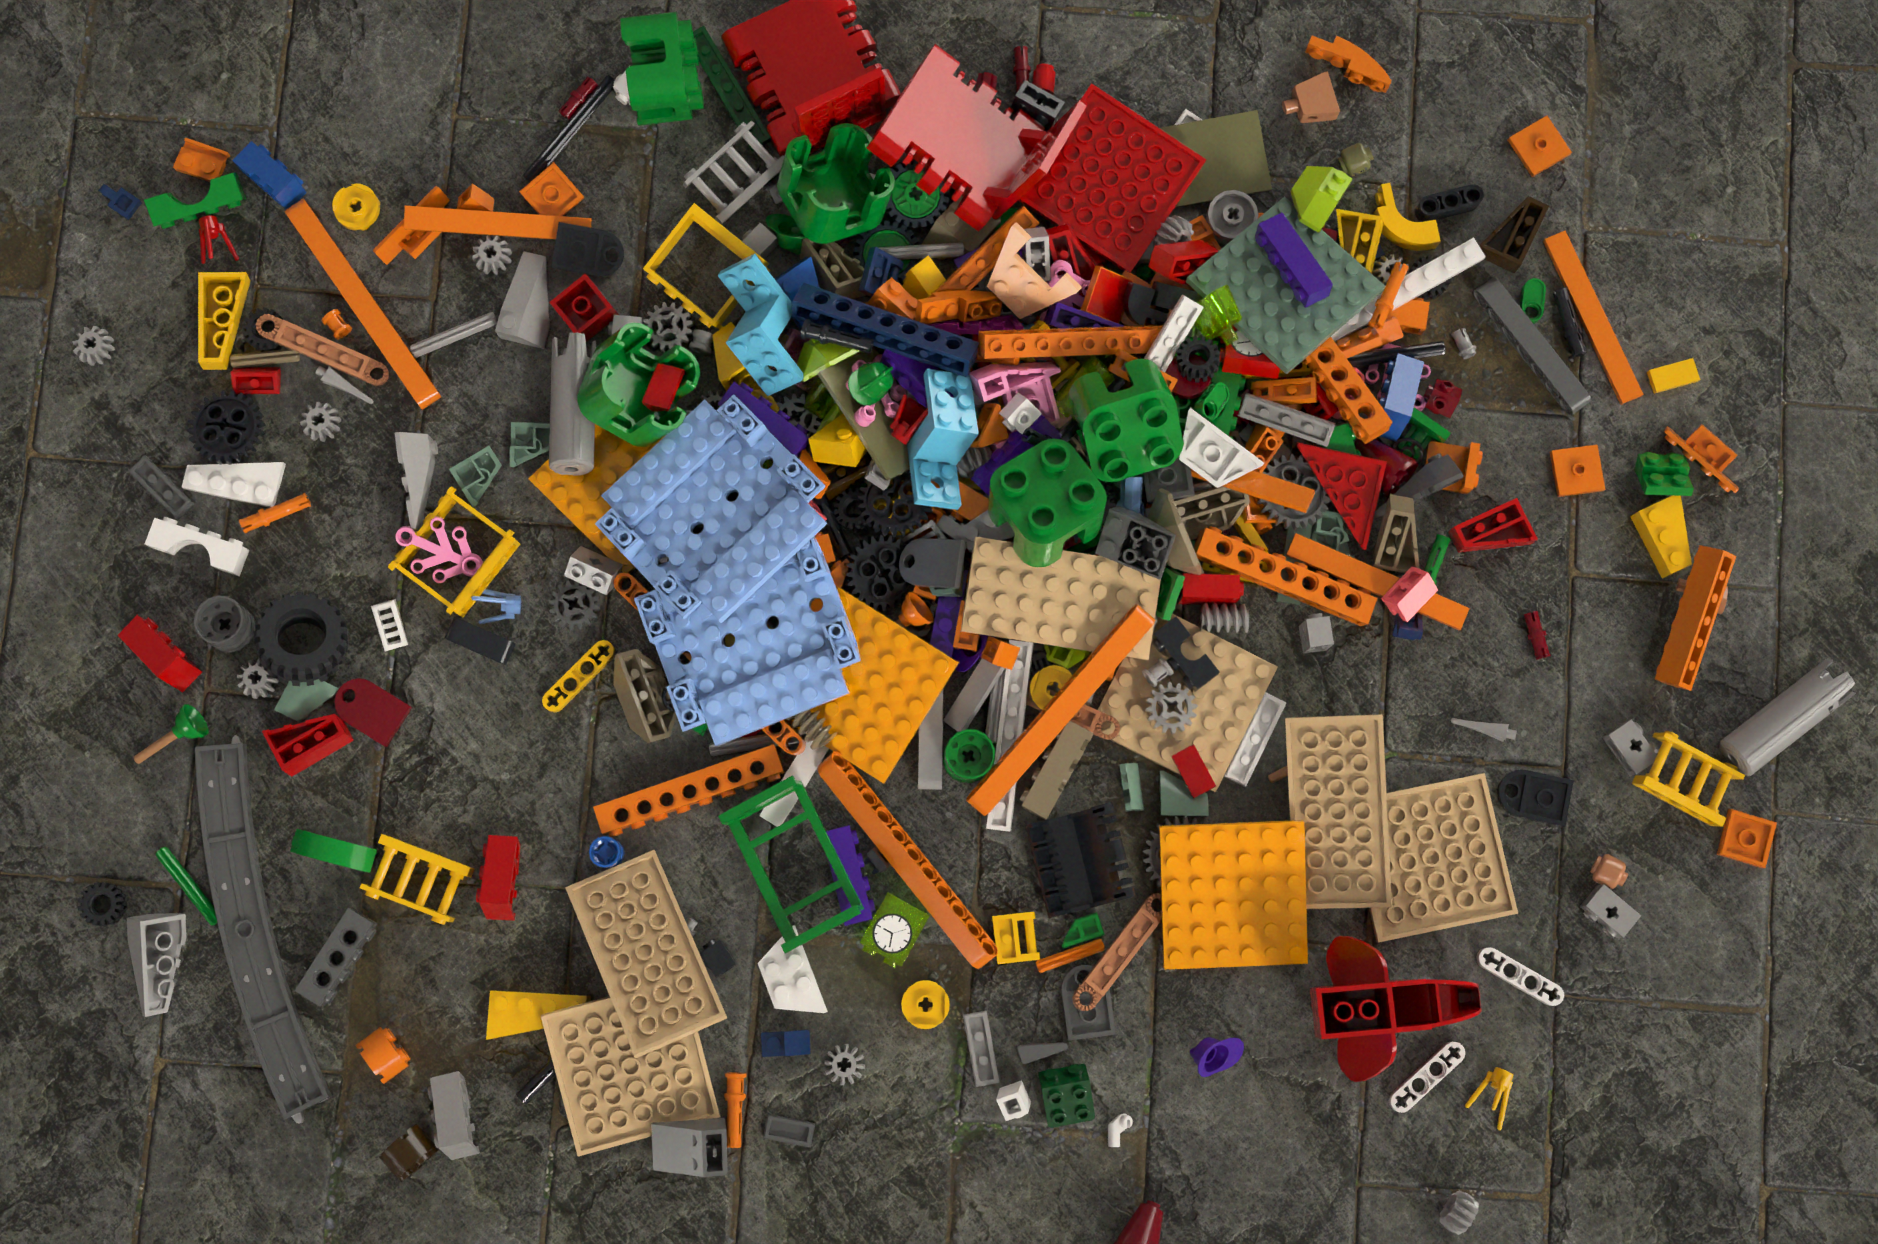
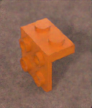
M892 277L876 290L867 303L882 310L915 320L917 299L909 294Z
M1432 441L1427 447L1425 465L1429 463L1427 459L1439 453L1442 457L1448 454L1464 477L1441 490L1468 494L1478 485L1479 474L1476 473L1477 465L1481 464L1483 452L1479 451V443L1471 442L1467 447Z

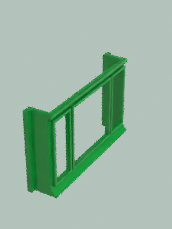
M792 775L718 816L723 825H729L785 941V943L781 944L785 954L861 914L860 911L864 907L802 781L795 780ZM795 792L805 812L750 841L741 820ZM809 819L838 881L783 909L754 848ZM842 887L852 907L796 936L787 916Z

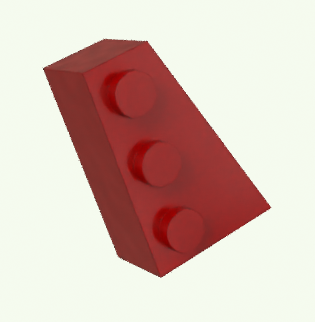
M1202 240L1155 245L1148 267L1170 280L1188 285L1186 283L1187 277L1219 250Z
M1517 498L1458 524L1448 531L1458 553L1531 545L1538 540Z
M136 615L117 636L158 678L183 693L202 671L185 656L186 653L182 649L171 643L173 640L166 633L157 630L159 626L148 617L145 620Z
M336 714L306 720L304 723L295 725H284L282 728L274 730L267 729L262 731L281 770L291 777L354 741L345 722Z

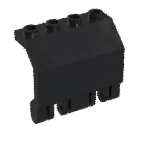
M1112 802L1094 806L1070 815L1025 825L1048 918L1136 897L1134 886L1123 889L1121 887L1133 883L1132 878L1119 879L1118 871L1129 868L1128 862L1116 865V862L1127 860L1122 839L1109 840L1121 836L1120 830L1107 832L1106 824L1117 821L1116 815L1104 818V815L1115 812Z

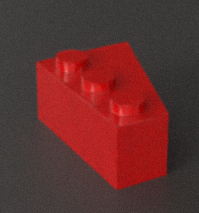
M1068 223L1046 229L1053 261L1063 260L1068 262L1074 274L1084 280L1091 281L1096 265ZM1061 270L1057 274L1063 275L1065 271ZM1081 289L1077 292V294L1081 295L1082 297L1085 296L1083 295Z
M488 835V843L483 845L485 864L480 867L479 878L482 880L481 888L477 889L476 902L480 904L486 919L515 921L516 913H513L512 903L513 898H517V890L514 889L516 875L519 874L521 847L517 836Z

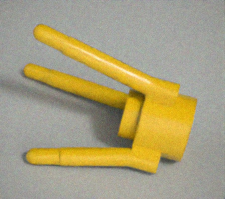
M1495 1067L1493 1072L1488 1071L1485 1079L1470 1097L1465 1107L1469 1108L1488 1083L1492 1082L1490 1086L1497 1090L1491 1107L1492 1110H1496L1501 1094L1504 1092L1497 1129L1501 1130L1509 1092L1513 1084L1511 1081L1514 1075L1498 1067Z

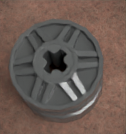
M218 595L208 598L200 604L195 612L193 622L197 634L201 639L222 652L232 653L242 650L254 637L255 621L253 616L247 609L228 596ZM228 624L231 626L229 630L226 628Z

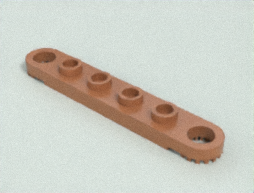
M264 314L257 319L256 329L258 333L268 340L374 386L385 384L389 378L387 367L368 356L273 315ZM267 320L273 321L275 324L274 330L269 333L262 330V324ZM374 368L383 370L384 374L380 380L371 378L370 373Z
M1029 680L1026 705L1042 711L1032 699L1030 693L1031 681ZM1047 689L1051 691V696H1054L1057 693L1051 689ZM1085 704L1070 720L1105 740L1116 738L1120 732V724L1116 718ZM1111 721L1114 723L1115 730L1112 734L1107 735L1102 732L1101 727L1104 722Z
M1160 893L1151 894L1145 899L1075 990L1072 1000L1078 1010L1089 1011L1096 1007L1100 999L1106 994L1162 920V910L1156 912L1151 907L1152 900L1155 898L1161 901ZM1082 992H1087L1091 996V1002L1087 1006L1082 1005L1079 1001Z

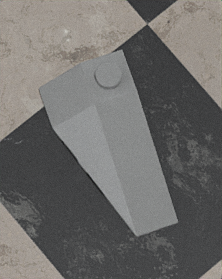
M523 251L496 325L495 332L500 339L545 349L550 331L546 256Z
M396 432L395 440L398 462L402 464L405 470V474L401 477L405 491L409 492V496L406 497L410 527L415 532L419 531L422 527L435 466V454H438L436 440H433L428 434Z
M167 913L128 917V945L142 1015L147 1017L167 1013L175 985L173 979L176 967L179 968L181 961L179 959L181 947L185 945L186 916L184 913Z

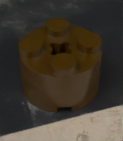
M418 1124L409 1128L406 1131L407 1135L404 1134L402 1137L397 1138L379 1156L387 1168L401 1182L417 1172L426 1160H429L439 1151L434 1142Z

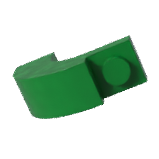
M296 829L290 852L368 873L371 871L377 851L376 849Z

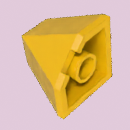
M928 255L906 273V278L903 280L904 284L901 286L914 298L924 299L928 298L946 279Z
M730 322L712 335L719 380L726 392L733 382L739 385L744 382L753 390H761V387L726 344V341L735 329L733 323Z

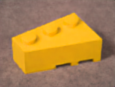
M1336 209L1340 246L1372 274L1383 228L1382 216Z
M843 413L808 438L814 462L856 467L867 452V449Z
M1672 495L1630 516L1662 579L1692 565L1681 496Z

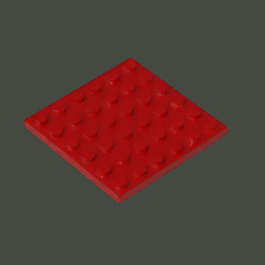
M1091 83L1080 100L1087 107L1049 171L1018 201L1056 226L1068 223L1081 243L1123 271L1126 270L1131 273L1157 235L1156 231L1160 229L1161 223H1165L1166 218L1170 216L1205 164L1206 159Z

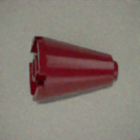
M1357 439L1354 442L1355 449L1359 450L1361 456L1387 461L1380 489L1381 493L1389 498L1390 494L1394 495L1400 489L1399 485L1404 481L1407 483L1418 467L1415 459L1377 439H1373L1367 444H1364L1361 439Z
M1149 1200L1146 1203H1140L1113 1244H1159L1164 1213L1160 1210L1161 1206Z

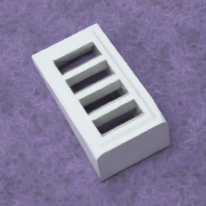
M396 599L371 606L384 651L408 645ZM389 608L392 609L391 613L384 615L380 614V611ZM394 617V622L383 624L382 620ZM395 626L398 628L397 631L385 633V629ZM400 635V640L388 643L387 638Z

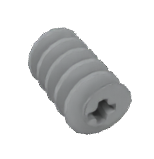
M1204 602L1200 608V632L1203 625H1205L1207 632L1211 631L1212 626H1215L1216 631L1220 632L1221 627L1224 626L1226 633H1229L1231 626H1234L1235 632L1238 633L1240 627L1243 626L1245 633H1248L1249 610L1246 609L1244 603H1241L1237 610L1235 603H1231L1229 609L1226 603H1222L1218 609L1217 603L1213 602L1209 609L1208 604Z

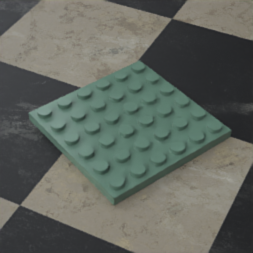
M1284 196L1189 275L1186 283L1283 372L1288 374L1381 294L1385 289V285L1322 229L1318 233L1299 222L1298 212L1294 204ZM1283 212L1333 283L1328 297L1306 308L1301 301L1295 298L1290 285L1283 281L1280 271L1276 265L1271 264L1268 254L1263 247L1257 244L1255 239L1258 224Z

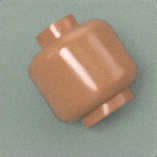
M1605 854L1602 857L1598 856L1590 870V873L1593 874V881L1606 885L1610 890L1614 889L1617 885L1623 886L1628 877V873L1625 872L1626 864L1610 854Z

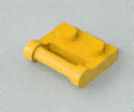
M1035 912L992 916L995 945L998 949L997 964L1040 960V952L1037 953L1033 919H1036ZM1024 920L1028 954H1021L1017 921Z

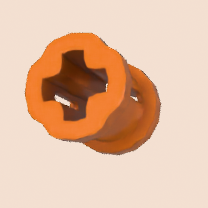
M334 309L328 312L321 321L324 325H328L334 333V338L339 340L352 331V327L340 316L341 312L339 309Z

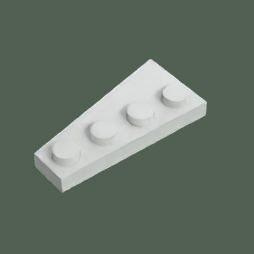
M284 462L231 465H187L182 488L270 508L275 506L286 464Z

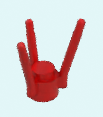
M216 216L200 218L201 263H206V245L209 259L213 258L211 239L217 238L219 236L218 233H221L232 256L238 261L239 257L225 232L224 224L218 223Z
M906 394L903 395L894 421L889 426L893 429L890 435L904 445L908 443L928 415L927 408L912 426L905 421H902L900 424L899 420L907 400Z

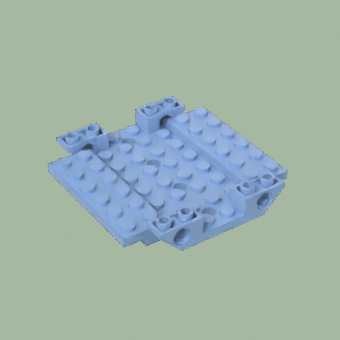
M733 394L717 411L704 399L685 417L679 427L661 439L601 496L612 508L595 525L683 619L703 603L722 623L827 524L808 504L826 486L794 454L792 455ZM766 460H773V465L769 469L762 468ZM738 492L739 495L735 501H728L730 493ZM696 525H704L701 533L693 534V529ZM662 557H668L667 565L659 567V560Z
M815 536L722 623L703 603L683 619L657 590L634 598L650 643L655 644L670 686L666 688L682 732L707 723L715 746L849 694L842 674V668L861 661L855 635L825 556ZM665 562V563L660 564V565H658V566H659V567H664V566L667 565L668 562ZM814 599H821L823 601V607L820 611L814 612L811 609V603ZM772 616H776L779 619V625L775 629H769L767 626V621ZM727 634H733L735 637V643L731 647H726L723 642ZM688 651L692 657L691 661L683 665L680 661V656L683 652Z

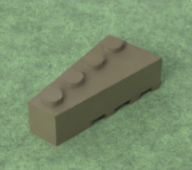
M1072 721L1067 723L1055 737L1057 739L1053 748L1049 746L1042 758L1046 762L1042 769L1036 768L1031 778L1035 781L1031 789L1026 787L1019 799L1023 802L1021 806L1023 809L1043 820H1047L1094 733Z

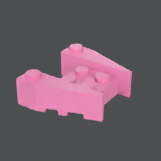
M1051 362L1019 363L1018 365L990 364L969 373L975 394L984 402L1002 395L1004 406H1006L1017 393H1020L1055 428L1060 429L1073 417L1063 407L1057 408L1049 377L1061 371L1060 368ZM1007 428V433H1008V437H1009V435H1010L1011 433H1013V432H1011V431ZM1007 439L991 444V451L994 452L996 449L1001 448Z

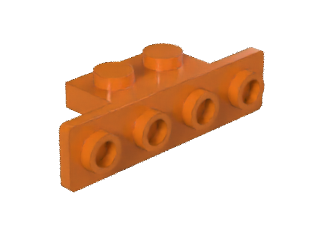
M435 186L416 206L444 208L450 200L439 187ZM403 219L373 249V252L386 265L402 250L416 259L441 232L405 230Z
M1394 316L1385 321L1382 329H1376L1378 325L1376 324L1374 328L1371 326L1341 338L1335 343L1345 357L1350 358L1359 353L1371 351L1403 337V333L1397 317Z
M1703 424L1686 440H1683L1670 427L1667 426L1664 429V432L1667 434L1664 438L1673 446L1679 444L1684 449L1682 453L1693 462L1696 459L1701 463L1700 469L1709 477L1712 475L1716 476L1720 480L1718 484L1725 491L1729 492L1732 490L1736 493L1739 490L1738 486L1722 473L1737 457V454Z

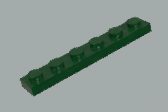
M705 26L693 31V36L696 38L699 63L736 126L738 127L743 122L748 124L750 121H753L754 126L749 131L763 146L772 141ZM748 144V146L750 147L751 151L753 152L754 149Z

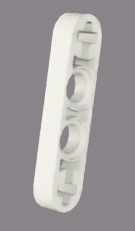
M1483 948L1477 953L1476 959L1480 967L1542 1003L1556 1006L1563 1001L1564 992L1559 985L1498 950ZM1491 952L1492 959L1500 961L1502 958L1503 961L1499 965L1491 962L1485 964L1486 959L1483 955ZM1508 963L1512 964L1516 969L1515 975L1510 978L1503 972L1504 966ZM1528 976H1533L1537 981L1536 987L1532 990L1526 988L1524 983ZM1541 988H1544L1548 991H1552L1553 989H1555L1554 994L1557 996V998L1551 999L1549 1001L1548 994L1540 992L1538 995L1537 993L1541 990Z
M1451 1041L1445 1043L1389 1096L1390 1107L1394 1111L1401 1113L1410 1110L1464 1059V1047L1458 1042ZM1449 1047H1457L1456 1054L1458 1057H1450L1446 1061L1450 1063L1447 1067L1445 1061L1440 1059L1439 1056L1442 1055L1443 1058H1446L1450 1054ZM1433 1062H1438L1442 1066V1072L1438 1076H1433L1430 1073L1429 1067ZM1416 1078H1421L1424 1081V1089L1420 1092H1415L1412 1088V1082ZM1406 1087L1415 1098L1412 1099L1411 1096H1408L1404 1100L1406 1104L1404 1107L1400 1105L1396 1107V1096L1404 1097L1407 1094L1404 1091Z

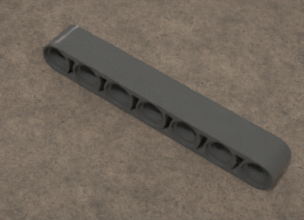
M1492 277L1474 290L1475 299L1568 415H1574L1591 402V397L1498 279Z

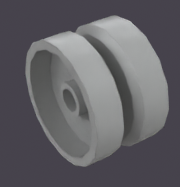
M1236 190L1224 191L1217 195L1210 203L1205 220L1213 230L1214 238L1220 247H1224L1258 219V210L1253 199L1244 192Z

